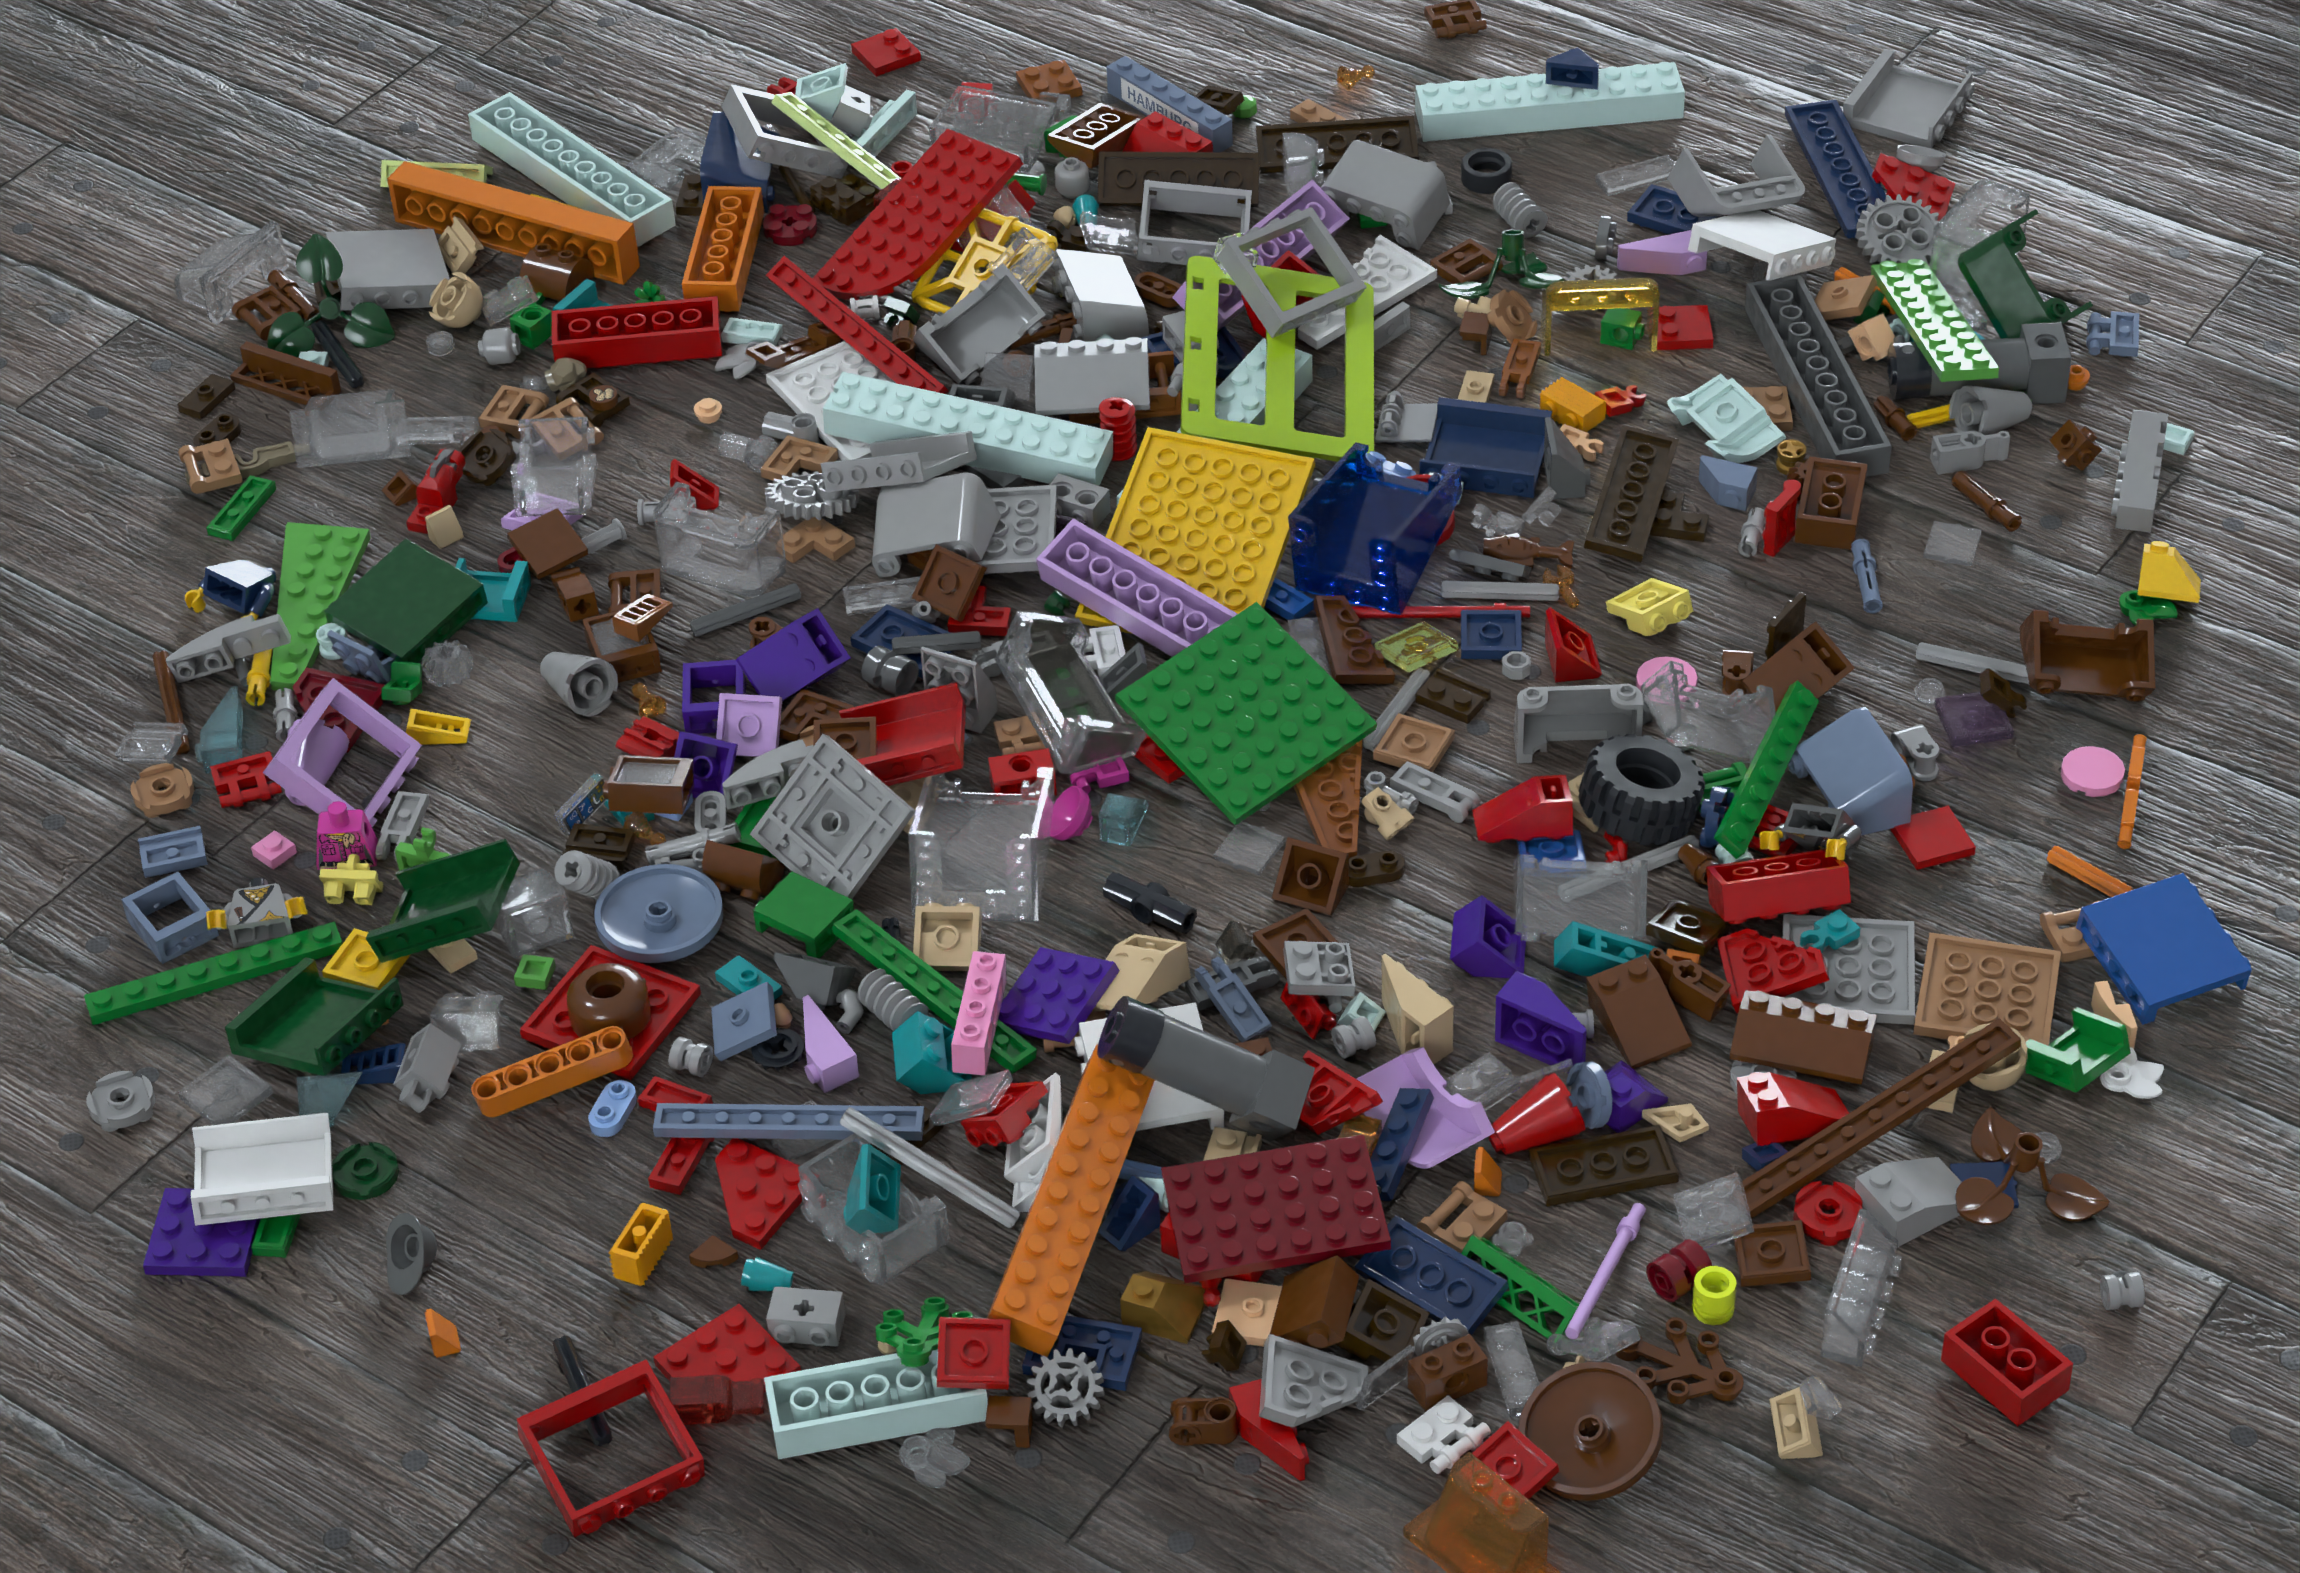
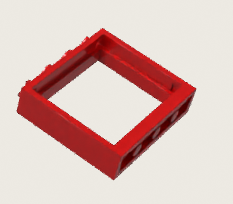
M643 1360L516 1419L519 1438L574 1537L583 1533H592L598 1530L602 1524L615 1518L627 1517L636 1508L649 1502H658L665 1498L668 1493L681 1487H690L705 1476L704 1458L647 1360ZM645 1393L683 1461L576 1511L538 1441Z

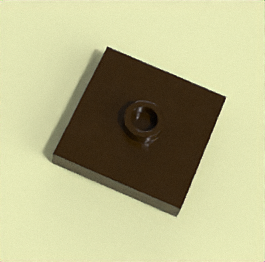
M1674 898L1646 924L1644 934L1703 957L1717 943V939L1723 937L1730 930L1731 924L1724 922L1717 914Z

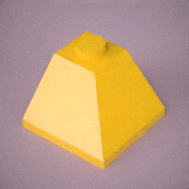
M2161 541L2144 544L2137 595L2199 603L2201 579L2176 548L2169 547L2168 543Z

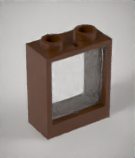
M619 611L583 619L586 643L592 657L602 658L610 663L617 673L618 683L662 672L658 647L651 630L640 642L614 633L612 618Z
M620 755L616 765L611 766L609 780H605L603 786V797L608 799L609 811L683 815L695 786L693 759Z

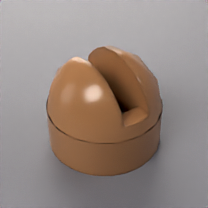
M782 1003L775 1004L776 1028L789 1029L792 1021L790 1011Z

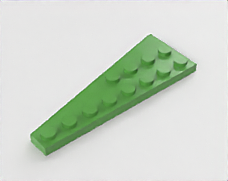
M287 522L277 614L281 616L291 635V642L273 648L270 677L272 690L281 689L284 691V688H288L293 691V685L305 668L313 667L320 651L316 632L321 626L328 624L324 611L333 601H336L348 590L371 539L369 529Z

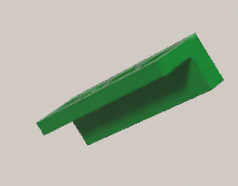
M1472 1235L1461 1254L1470 1259L1473 1253L1481 1257L1484 1268L1496 1275L1505 1274L1508 1278L1510 1291H1506L1497 1303L1556 1345H1560L1566 1336L1565 1330L1579 1303L1488 1239ZM1490 1264H1491L1493 1267H1495L1496 1269L1491 1270ZM1516 1283L1522 1286V1288L1517 1289ZM1530 1292L1534 1295L1536 1309L1524 1312L1520 1309L1518 1295ZM1511 1297V1302L1508 1301L1506 1298ZM1543 1302L1549 1306L1543 1307ZM1557 1311L1564 1316L1555 1333L1547 1328L1544 1313ZM1537 1315L1538 1321L1531 1316Z

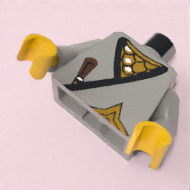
M260 877L252 879L248 888L234 891L232 902H229L223 910L207 911V929H229L233 948H240L293 934L290 919H296L301 917L302 914L306 915L308 913L303 897L293 898L290 894L282 893L279 884H268L266 879Z

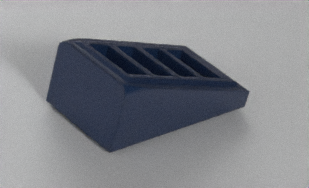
M406 1043L388 1045L348 1055L342 1061L340 1085L394 1083L407 1050ZM351 1066H357V1071L350 1072Z

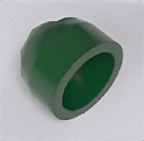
M1059 591L1053 592L1044 605V610L1055 617L1066 615L1063 610L1065 608L1070 609L1069 599Z

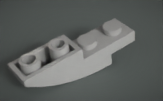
M279 614L256 621L252 615L219 626L190 641L168 656L166 663L179 684L233 668L235 659L289 644L291 642V635Z
M803 739L785 744L753 759L734 772L722 783L727 810L778 796L813 748V745L806 747Z

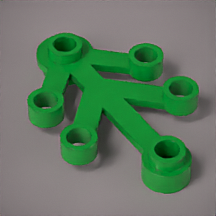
M942 1297L925 1299L924 1305L921 1306L922 1320L918 1327L904 1321V1312L902 1310H886L883 1312V1323L876 1325V1340L886 1342L895 1347L902 1365L908 1367L923 1366L929 1362V1356L932 1354V1351L938 1349L939 1326L937 1325H939V1317H949V1305L945 1303V1299ZM959 1311L953 1313L952 1317L973 1318V1314L968 1311ZM897 1331L909 1338L905 1339L897 1335Z

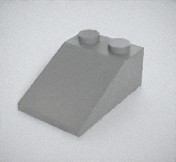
M1939 1157L1886 1162L1856 1177L1855 1191L1862 1199L1863 1214L1894 1248L1960 1216L1956 1209L1955 1194L1962 1182Z

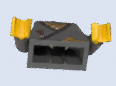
M1792 803L1785 823L1777 826L1774 831L1760 832V850H1779V841L1782 842L1791 838L1808 851L1826 849V858L1837 857V860H1844L1849 858L1854 849L1859 845L1862 832L1860 827L1853 822L1843 809Z

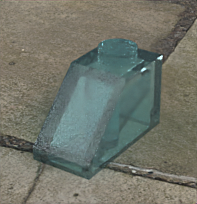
M1108 793L1099 812L1100 841L1130 847L1147 811L1149 800Z

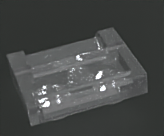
M1082 211L1080 227L1088 249L1137 256L1139 238L1135 229V218L1125 217V219L1096 216L1092 215V212Z
M1022 227L1018 232L1019 236L995 262L991 261L986 268L993 275L992 272L1003 263L1006 266L1023 246L1028 243L1030 246L1009 268L1010 272L1024 289L1028 291L1059 256L1028 229Z
M1592 1317L1587 1319L1577 1339H1570L1566 1335L1556 1333L1549 1336L1547 1349L1554 1355L1562 1356L1568 1353L1583 1356L1587 1361L1600 1362L1641 1339L1637 1326L1621 1324L1620 1321H1603L1598 1317Z

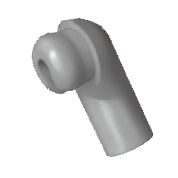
M921 601L912 608L913 616L930 624L935 623L936 618L941 615V612L931 608L930 604L926 601Z
M845 989L836 996V1003L841 1002L839 1007L845 1011L837 1022L836 1027L840 1032L849 1034L862 1017L864 1010L861 1002L858 1000L857 993L851 989Z

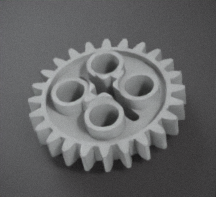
M1900 194L1897 195L1896 200H1892L1889 195H1886L1885 202L1877 198L1875 205L1868 204L1866 211H1862L1860 219H1858L1855 238L1859 239L1857 247L1864 248L1863 256L1871 255L1869 262L1871 264L1876 261L1880 263L1882 261L1907 263L1910 259H1920L1933 265L1935 258L1940 257L1945 244L1946 230H1942L1944 222L1937 221L1939 213L1930 214L1931 205L1923 208L1921 206L1922 200L1920 199L1913 203L1912 196L1910 195L1906 201L1902 200Z
M803 471V475L792 473V477L783 475L782 480L774 479L773 483H768V488H765L766 506H769V511H775L776 515L784 513V518L794 516L795 520L799 518L810 520L811 517H816V519L821 520L823 516L831 519L833 514L842 516L843 511L851 512V508L857 507V503H859V489L826 492L822 473L815 471L813 474H808V472Z

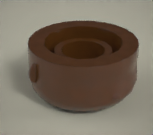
M606 963L592 966L584 970L573 980L567 992V1009L573 1031L579 1037L606 1027L617 1026L623 1029L629 1040L644 1030L651 1016V1005L648 998L646 980L637 971L624 965Z

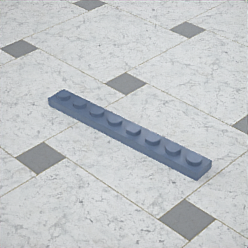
M657 1103L653 1132L654 1137L865 1140L840 1124V1119L845 1111L852 1107L904 1140L922 1141L925 1112L924 1106Z

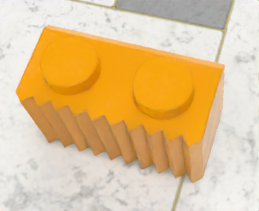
M1563 377L1560 380L1557 379L1556 383L1553 382L1552 385H1549L1548 388L1546 387L1540 393V409L1552 411L1553 420L1559 424H1566L1588 432L1605 420L1606 401Z
M646 1203L639 1205L608 1252L611 1259L610 1263H612L613 1276L616 1279L638 1286L645 1285L644 1281L648 1280L647 1276L651 1275L654 1266L658 1265L657 1261L661 1260L660 1256L664 1255L663 1251L667 1250L666 1246H669L670 1241H673L668 1210Z

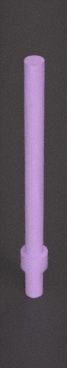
M1635 1203L1628 1216L1621 1219L1616 1229L1617 1236L1565 1330L1568 1338H1578L1629 1241L1636 1238L1640 1230V1221L1646 1211L1645 1206L1641 1203Z

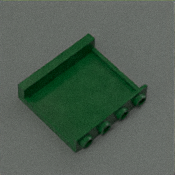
M405 538L399 545L392 548L381 561L372 566L362 578L353 583L336 601H333L324 612L328 623L337 624L395 659V661L422 664L477 614L488 601L483 583Z
M498 840L397 871L395 875L405 890L391 921L387 926L370 930L366 937L381 963L491 931L520 865L507 840Z
M305 957L227 1024L225 1030L231 1053L234 1055L326 1076L404 1004L397 978L393 977L380 990L320 977L315 959Z

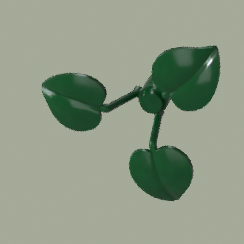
M1509 229L1502 231V247L1497 248V256L1486 283L1464 282L1447 286L1439 283V288L1450 296L1463 299L1479 298L1480 296L1488 295L1502 255L1505 256L1506 261L1513 262L1501 267V271L1507 274H1524L1526 277L1519 280L1520 285L1524 287L1544 289L1566 284L1567 280L1554 274L1543 273L1548 270L1547 265L1540 261L1534 252L1526 255L1524 231Z
M313 234L299 251L296 259V268L298 274L309 283L320 281L326 298L319 305L320 313L306 322L303 321L301 315L297 312H287L279 316L270 328L267 339L268 348L299 358L300 352L311 351L314 347L315 335L308 326L322 317L335 319L339 316L349 321L345 326L344 334L356 346L365 348L377 347L391 341L396 336V333L391 326L386 312L379 305L373 302L357 304L352 309L351 316L340 309L341 301L336 297H332L326 280L335 281L340 278L343 271L341 255L328 239L322 235Z

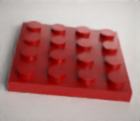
M590 945L520 1028L521 1038L548 1049L580 1038L573 1031L569 1020L567 992L570 984L584 970L599 964L614 963L630 967L646 980L648 998L651 1005V1016L644 1030L628 1040L633 1051L630 1063L611 1073L632 1080L701 995L700 985Z

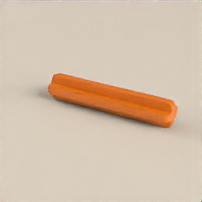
M2054 846L2048 852L2047 861L2109 897L2133 890L2131 886L2059 846Z

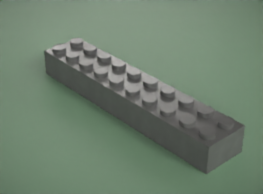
M1801 275L1747 283L1745 311L1783 385L1787 387L1788 395L1820 457L1868 464L1866 477L1889 473L1892 446Z

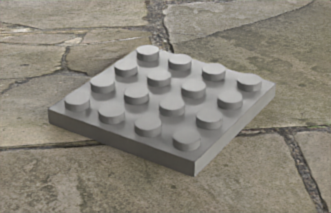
M1057 485L987 489L1001 517L982 560L975 562L987 568L985 574L1039 571L1036 558L1056 536Z
M1783 914L1782 938L1793 941L1797 947L1808 949L1813 943L1802 947L1800 945L1801 934L1807 930H1814V922L1826 916ZM1850 918L1861 928L1860 937L1837 950H1833L1828 945L1824 947L1822 953L1830 980L1785 996V998L1794 997L1801 1001L1817 1004L1826 1003L1843 1009L1862 1010L1866 1013L1877 1015L1876 1023L1914 1025V921Z

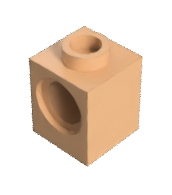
M1883 313L1864 321L1848 331L1862 361L1874 357L1875 361H1878L1888 356L1889 346L1891 343H1894L1895 335Z

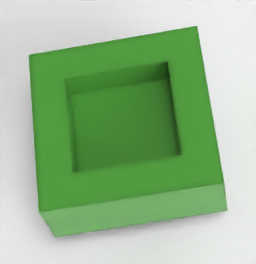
M523 954L514 975L515 986L547 990L556 968L554 958Z

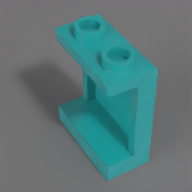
M459 558L455 567L483 583L488 601L471 619L517 622L531 586L528 561H516L512 573L468 570L465 558Z

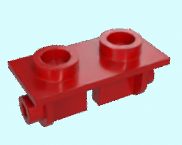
M1286 982L1280 999L1312 1039L1316 1038L1319 1029L1332 1030L1336 1026V1015L1325 1004H1320L1321 999L1318 995L1289 994Z

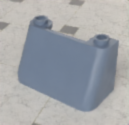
M1866 707L1849 711L1797 745L1788 764L1790 772L1792 774L1795 773L1798 778L1807 777L1809 773L1828 801V807L1843 809L1853 822L1860 827L1861 836L1911 822L1913 781L1910 770Z

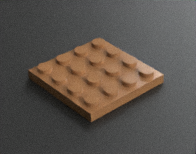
M1930 932L1913 1035L1948 1040L1949 1036H1965L1969 1030L1978 1025L1992 1023L2000 1018L2009 1028L2016 1029L2023 1036L2025 1042L2032 1039L2049 1046L2061 951Z

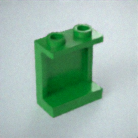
M791 871L782 881L776 884L775 888L763 900L756 904L753 909L756 931L763 933L769 926L805 942L808 956L821 958L839 939L833 934V924L854 911L853 899Z
M2078 1007L2072 1010L2073 1027L2051 1042L2049 1046L2032 1039L2026 1041L2028 1057L2025 1067L2026 1073L2075 1093L2131 1054L2125 1025Z

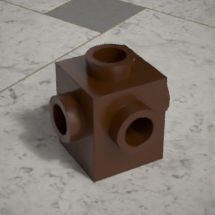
M2070 419L2049 439L2059 451L2057 457L2067 467L2073 464L2082 471L2102 451V448L2095 442L2098 438L2097 435L2087 426L2082 428Z

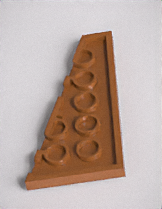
M1363 739L1294 785L1317 844L1348 853L1349 858L1358 854Z

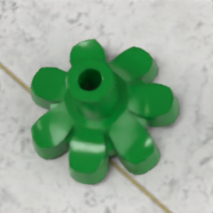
M645 281L643 289L636 288L634 292L635 296L640 298L636 303L666 301L665 296L660 294V287L652 282Z

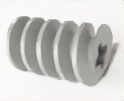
M1513 182L1503 184L1494 194L1493 207L1495 211L1505 219L1512 229L1524 231V238L1534 237L1545 228L1548 221L1546 213L1531 200L1530 196L1518 184Z
M576 850L568 851L561 855L554 869L555 879L559 885L564 886L569 891H574L598 900L600 894L612 881L620 877L616 866L612 863Z
M877 969L867 974L858 987L857 995L861 1004L866 1006L871 1013H874L892 1031H895L917 1011L925 1015L928 1014V1007L924 1003H920L916 996H912L911 992L905 989L900 982H896L892 975L886 974L884 969Z

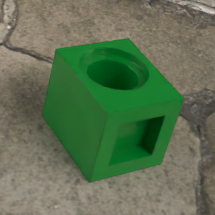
M530 302L509 318L511 330L513 333L518 334L520 344L533 350L552 336V311L536 303Z
M1610 305L1601 320L1600 343L1633 350L1637 340H1642L1645 331V324L1641 323L1642 312Z

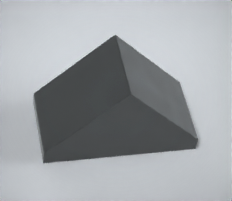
M1138 642L1098 678L1102 700L1106 702L1115 701L1118 692L1147 674V663L1141 643Z

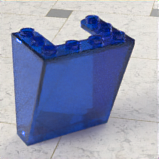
M1355 442L1288 516L1295 589L1319 596H1345L1351 604L1368 606L1380 611L1401 615L1462 494L1460 466L1446 463L1441 469V478L1440 473L1434 472L1428 479V483L1384 473L1382 460L1377 459L1373 464L1367 460L1366 453L1369 450V446Z

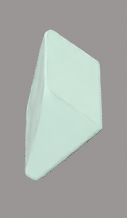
M1360 992L1349 1002L1337 1024L1347 1026L1352 1023L1353 1019L1364 1016L1375 1031L1386 1011Z

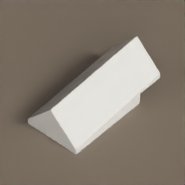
M1057 1073L1043 1081L1048 1093L1039 1099L1040 1105L1027 1113L1032 1123L1023 1130L1024 1135L1017 1141L1007 1144L1004 1178L1014 1184L1012 1207L1019 1212H1029L1063 1125L1060 1076Z

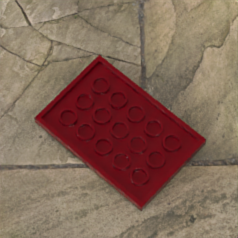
M1364 1134L1161 1168L1184 1284L1323 1261L1336 1255L1341 1258L1391 1249V1239Z

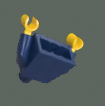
M237 560L205 567V577L198 584L199 589L188 591L185 594V602L188 608L192 607L195 613H199L206 607L203 596L206 595L243 614L249 612V615H252L256 621L257 618L263 616L274 595L275 588L273 583L277 579L276 573L271 567L262 568L247 560Z

